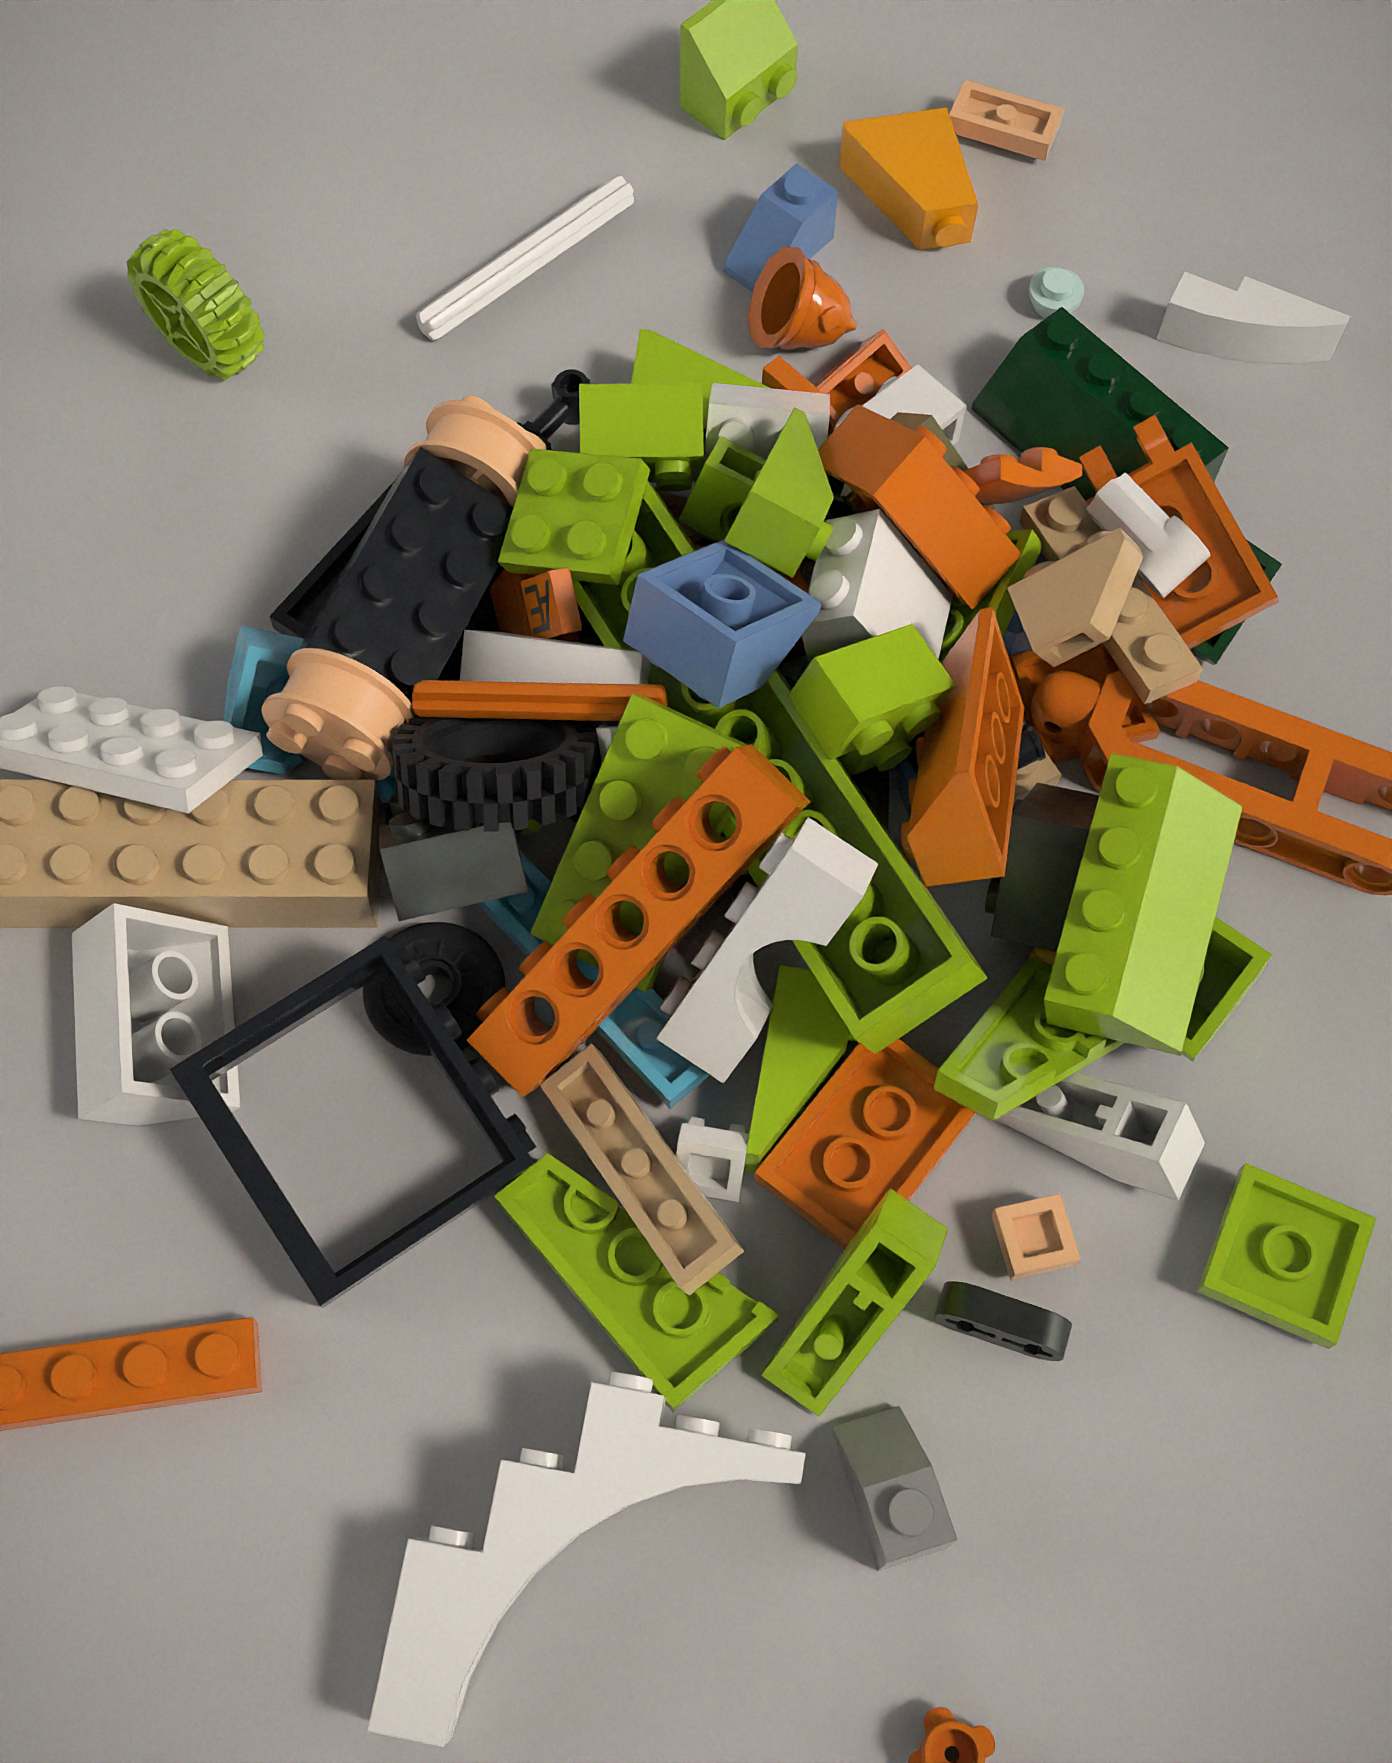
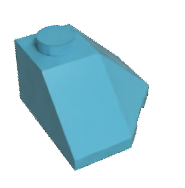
M241 625L227 681L223 721L230 723L234 728L260 733L263 756L247 768L284 774L304 762L302 759L304 756L284 751L267 738L266 733L270 727L265 722L261 709L268 696L281 693L290 678L287 671V662L292 653L299 649L304 639Z

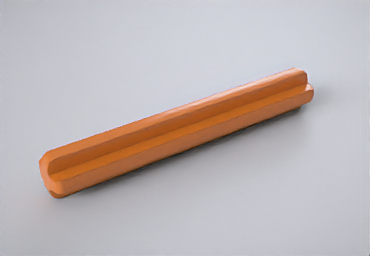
M422 680L413 686L412 706L415 715L419 717L621 721L632 694L644 695L667 707L668 698L664 686L650 684Z

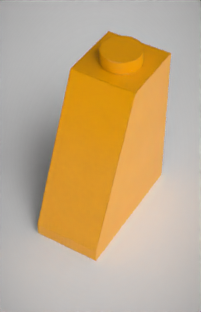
M947 107L843 121L839 153L841 170L918 250L971 243L978 201Z

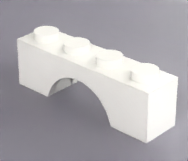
M809 817L793 839L781 832L758 866V868L767 873L763 882L758 888L749 882L744 884L724 917L733 922L732 926L724 936L716 930H712L691 964L700 969L696 977L691 982L681 975L659 1009L667 1013L669 1017L656 1039L724 1083L756 1041L774 1005L757 979L753 964V953L763 946L784 940H802L827 946L863 898L878 863Z

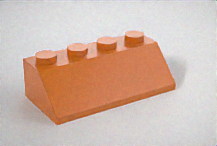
M993 607L979 610L941 663L957 686L939 707L942 712L941 717L925 730L924 737L917 738L916 757L919 768L917 778L910 779L908 791L911 814L910 820L903 822L901 825V843L906 859L909 862L916 861L925 887L1005 876L1024 705Z

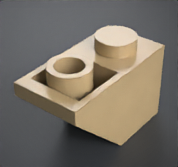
M1121 528L1113 532L1102 531L1091 535L1079 545V550L1058 561H1046L1033 566L1024 574V579L1007 587L1033 652L1053 667L1109 640L1143 559L1139 546Z

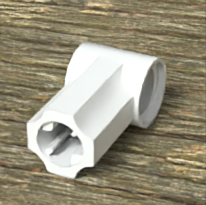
M1126 472L1116 479H1111L1103 486L1086 508L1093 521L1103 531L1113 532L1121 528L1139 546L1143 559L1137 574L1161 598L1167 596L1211 556L1203 542L1182 520L1176 516L1170 518Z

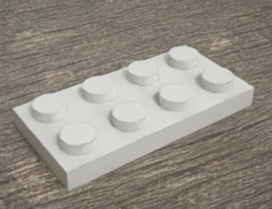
M65 686L45 689L38 694L35 700L16 712L0 717L1 769L185 813H190L263 756L260 733L234 728L225 721L207 722L180 716L178 712L171 709L153 710L130 705L121 698H99L76 693L73 688Z

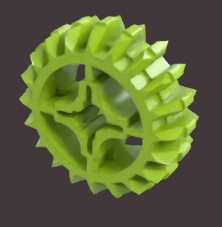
M164 229L156 236L152 234L139 244V247L126 261L128 281L134 287L133 294L141 302L143 312L155 324V329L160 331L167 339L168 345H172L181 356L188 359L194 366L202 368L207 376L214 374L217 378L226 381L234 374L239 375L256 361V356L264 350V332L259 326L261 323L259 315L251 308V299L244 295L239 287V281L234 280L227 272L225 264H220L213 257L210 249L202 248L196 238L190 235L186 236L177 229L172 231Z

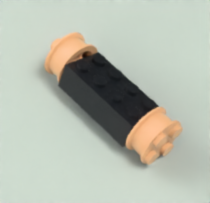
M468 395L463 397L462 401H445L432 409L426 421L428 434L426 440L414 444L407 452L403 470L397 476L301 646L290 656L287 662V671L290 678L281 693L268 696L262 705L263 718L270 727L266 733L267 738L280 749L293 754H301L322 766L324 773L333 780L378 781L390 775L394 766L390 753L392 750L393 734H397V728L401 724L410 725V718L416 716L412 706L413 686L422 680H438L499 566L498 559L530 449L546 450L545 443L538 436L526 431L507 416L493 410L486 401L479 397Z

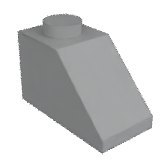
M900 1406L832 1427V1432L878 1571L945 1550L958 1540L933 1466Z

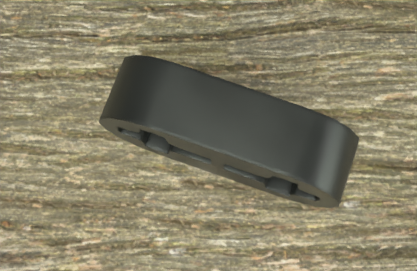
M958 1281L944 1283L935 1313V1319L950 1329L1027 1356L1047 1361H1061L1064 1359L1072 1328V1323L1068 1319L1055 1312L976 1285Z

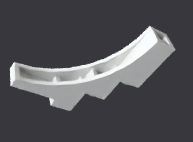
M611 1372L608 1385L591 1382L574 1473L562 1471L565 1459L563 1455L522 1448L519 1463L507 1460L500 1461L483 1549L472 1547L475 1533L431 1525L429 1539L422 1537L408 1539L367 1732L444 1747L454 1736L471 1676L499 1621L535 1574L580 1534L632 1504L686 1486L735 1480L801 1484L806 1453L790 1450L792 1440L790 1435L749 1428L747 1442L718 1437L719 1422L690 1416L677 1415L674 1429L662 1427L666 1398L664 1395L651 1393L653 1379Z

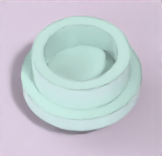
M1048 267L1038 271L1032 277L1029 286V298L1033 309L1043 318H1047L1060 307H1063L1072 314L1080 306L1084 296V284L1080 277L1071 270L1062 267Z

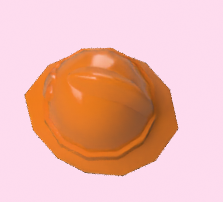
M783 246L768 259L754 285L748 312L750 338L760 348L778 347L783 350L796 349L797 347L819 348L834 344L844 334L856 330L857 323L851 313L849 298L841 285L833 277L825 273L818 262L807 259L800 248Z

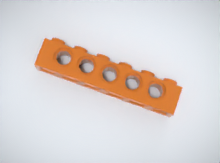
M752 744L736 747L732 752L724 746L712 755L696 774L703 784L686 802L680 796L676 797L655 817L651 827L657 834L641 851L635 845L627 849L607 870L606 875L612 880V883L597 899L591 894L586 895L566 914L562 923L568 930L555 945L552 946L548 941L539 945L519 966L518 969L525 976L511 992L505 987L500 989L476 1013V1016L483 1023L467 1041L522 1097L539 1088L541 1083L553 1075L811 802ZM716 801L728 805L735 814L736 828L730 838L719 836L710 825L709 812ZM670 851L680 854L689 866L690 875L685 886L674 884L665 873L664 861ZM624 901L634 903L643 914L644 926L640 934L629 931L621 921L620 908ZM580 949L590 952L597 960L599 966L597 980L588 979L580 972L577 966V954ZM536 996L545 999L552 1006L555 1014L553 1026H548L538 1019L534 1010Z

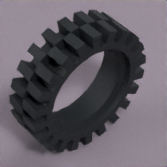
M416 715L410 718V725L401 724L397 728V734H393L392 737L396 800H399V806L403 810L410 809V815L418 820L429 816L430 824L443 827L454 820L455 830L469 831L474 823H483L484 832H499V823L510 822L514 830L529 829L528 820L534 819L544 826L555 823V814L569 818L577 814V807L584 808L598 775L597 732H595V726L591 722L585 723V721L442 718L419 717Z

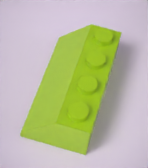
M1114 753L1110 754L1044 997L1047 1024L1178 1056L1182 1055L1242 813V806L1178 766Z

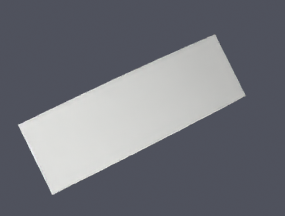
M1185 271L1169 301L1156 340L1189 351L1231 360L1287 364L1330 361L1351 316L1244 276L1238 291Z
M464 630L460 681L648 684L650 661L638 651L503 632Z

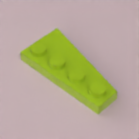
M549 1153L495 1195L498 1206L640 1375L653 1379L652 1389L656 1394L665 1396V1404L672 1413L679 1409L779 1320L780 1315L761 1301L757 1303L731 1285L730 1280L719 1272L690 1296L678 1287L627 1211L619 1206V1202Z

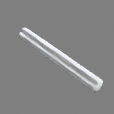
M614 176L422 308L416 314L417 325L421 332L431 341L438 340L631 206L634 202V190L631 184L627 183L622 176Z

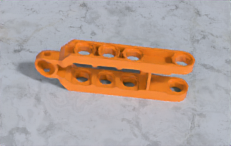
M1060 670L1045 676L1036 686L1030 705L1033 721L1038 729L1050 736L1052 740L1060 743L1066 742L1078 747L1083 769L1095 790L1101 791L1111 753L1178 766L1242 806L1234 843L1373 895H1392V839L1317 811L1323 791L1360 805L1367 801L1392 810V752L1199 680L1194 684L1147 704L1142 702L1121 670L1108 674L1104 683L1076 672ZM1139 708L1146 710L1154 715L1157 723L1175 729L1176 736L1186 739L1189 734L1234 751L1232 757L1243 761L1246 757H1250L1292 773L1291 779L1298 781L1292 801L1129 740L1122 727L1125 716H1129L1131 712L1137 714ZM1047 722H1052L1058 725L1059 728H1053Z

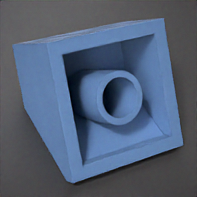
M722 540L637 575L623 641L647 657L652 664L664 669L695 691L700 698L720 708L761 688L816 618L821 602L749 554Z

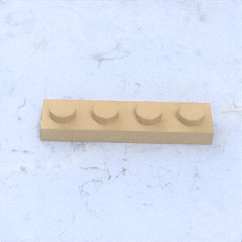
M1075 486L1023 506L1019 519L1025 530L1033 529L1042 542L1043 547L1040 552L1046 561H1058L1079 550V545L1086 538L1103 531L1086 510L1088 504ZM1136 574L1109 640L1103 642V645L1142 702L1147 704L1196 683L1203 667Z
M592 1043L540 1084V1087L681 1290L690 1296L744 1252L741 1245L608 1061Z

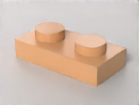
M965 79L949 116L956 135L1046 161L1061 125L1064 108Z

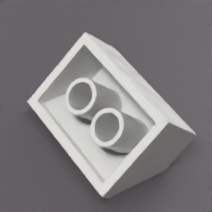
M113 903L72 933L78 1119L142 1126L199 1117L169 1069L235 1029L228 926ZM236 1065L212 1080L232 1112L240 1108L238 1066Z

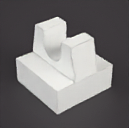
M691 1117L688 1123H682L676 1157L704 1196L739 1202L749 1134L745 1133L744 1125L731 1123L729 1130L705 1127V1119Z

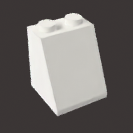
M880 509L826 520L834 528L815 562L808 589V594L820 601L821 607L816 618L802 634L808 663L810 664L814 657L912 623L937 659H939L953 595Z

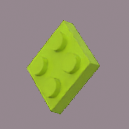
M530 449L498 563L507 572L539 575L551 570L568 568L572 580L619 585L650 469L641 458Z
M1245 1163L1238 1170L1196 1292L1330 1349L1338 1343L1377 1218Z

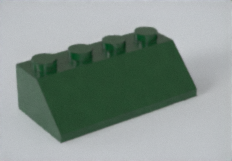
M1060 307L1020 337L972 404V410L1021 453L1031 448L1046 447L1056 450L1057 455L1082 464L1079 457L1101 445L1117 477H1120L1125 472L1129 474L1149 463L1137 441L1138 437L1133 427L1153 415H1156L1174 451L1192 442L1214 482L1229 449L1228 446L1063 307ZM1082 465L1081 477L1059 487L1066 490L1075 486L1083 499L1087 501L1096 495V491Z

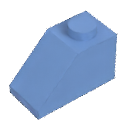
M796 163L760 195L724 263L723 272L753 292L754 285L768 259L783 246L798 247L807 259H811L834 238L839 191Z

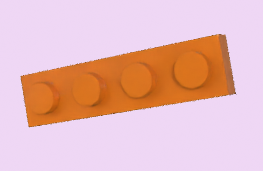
M253 1317L2 1353L0 1354V1431L261 1393L258 1322Z

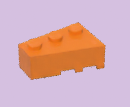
M857 404L818 449L825 473L844 482L855 493L849 501L861 513L880 509L953 595L952 598L967 607L974 609L1022 555L1006 535L1011 530L1009 523L991 507L980 504L975 497L980 491L978 485L961 469L949 466L943 458L947 452L946 446L934 433L924 426L919 425L914 431Z

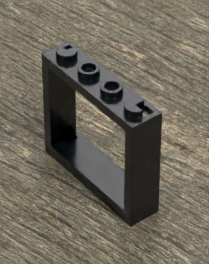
M386 936L378 939L169 1069L318 1304L323 1308L510 1184L535 1163L529 1152L535 1149L536 1145L526 1132V1126L515 1113L508 1118L504 1117L491 1097L500 1091L493 1076L479 1057L470 1062L467 1061L454 1041L463 1034L451 1012L442 1001L431 1006L418 986L426 978L416 959H412L405 947L395 951ZM380 976L502 1162L335 1273L212 1080Z

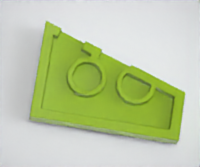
M1030 957L938 1069L933 1089L994 1121L1123 1045L1125 1042L1047 1024L1044 997L1053 967Z

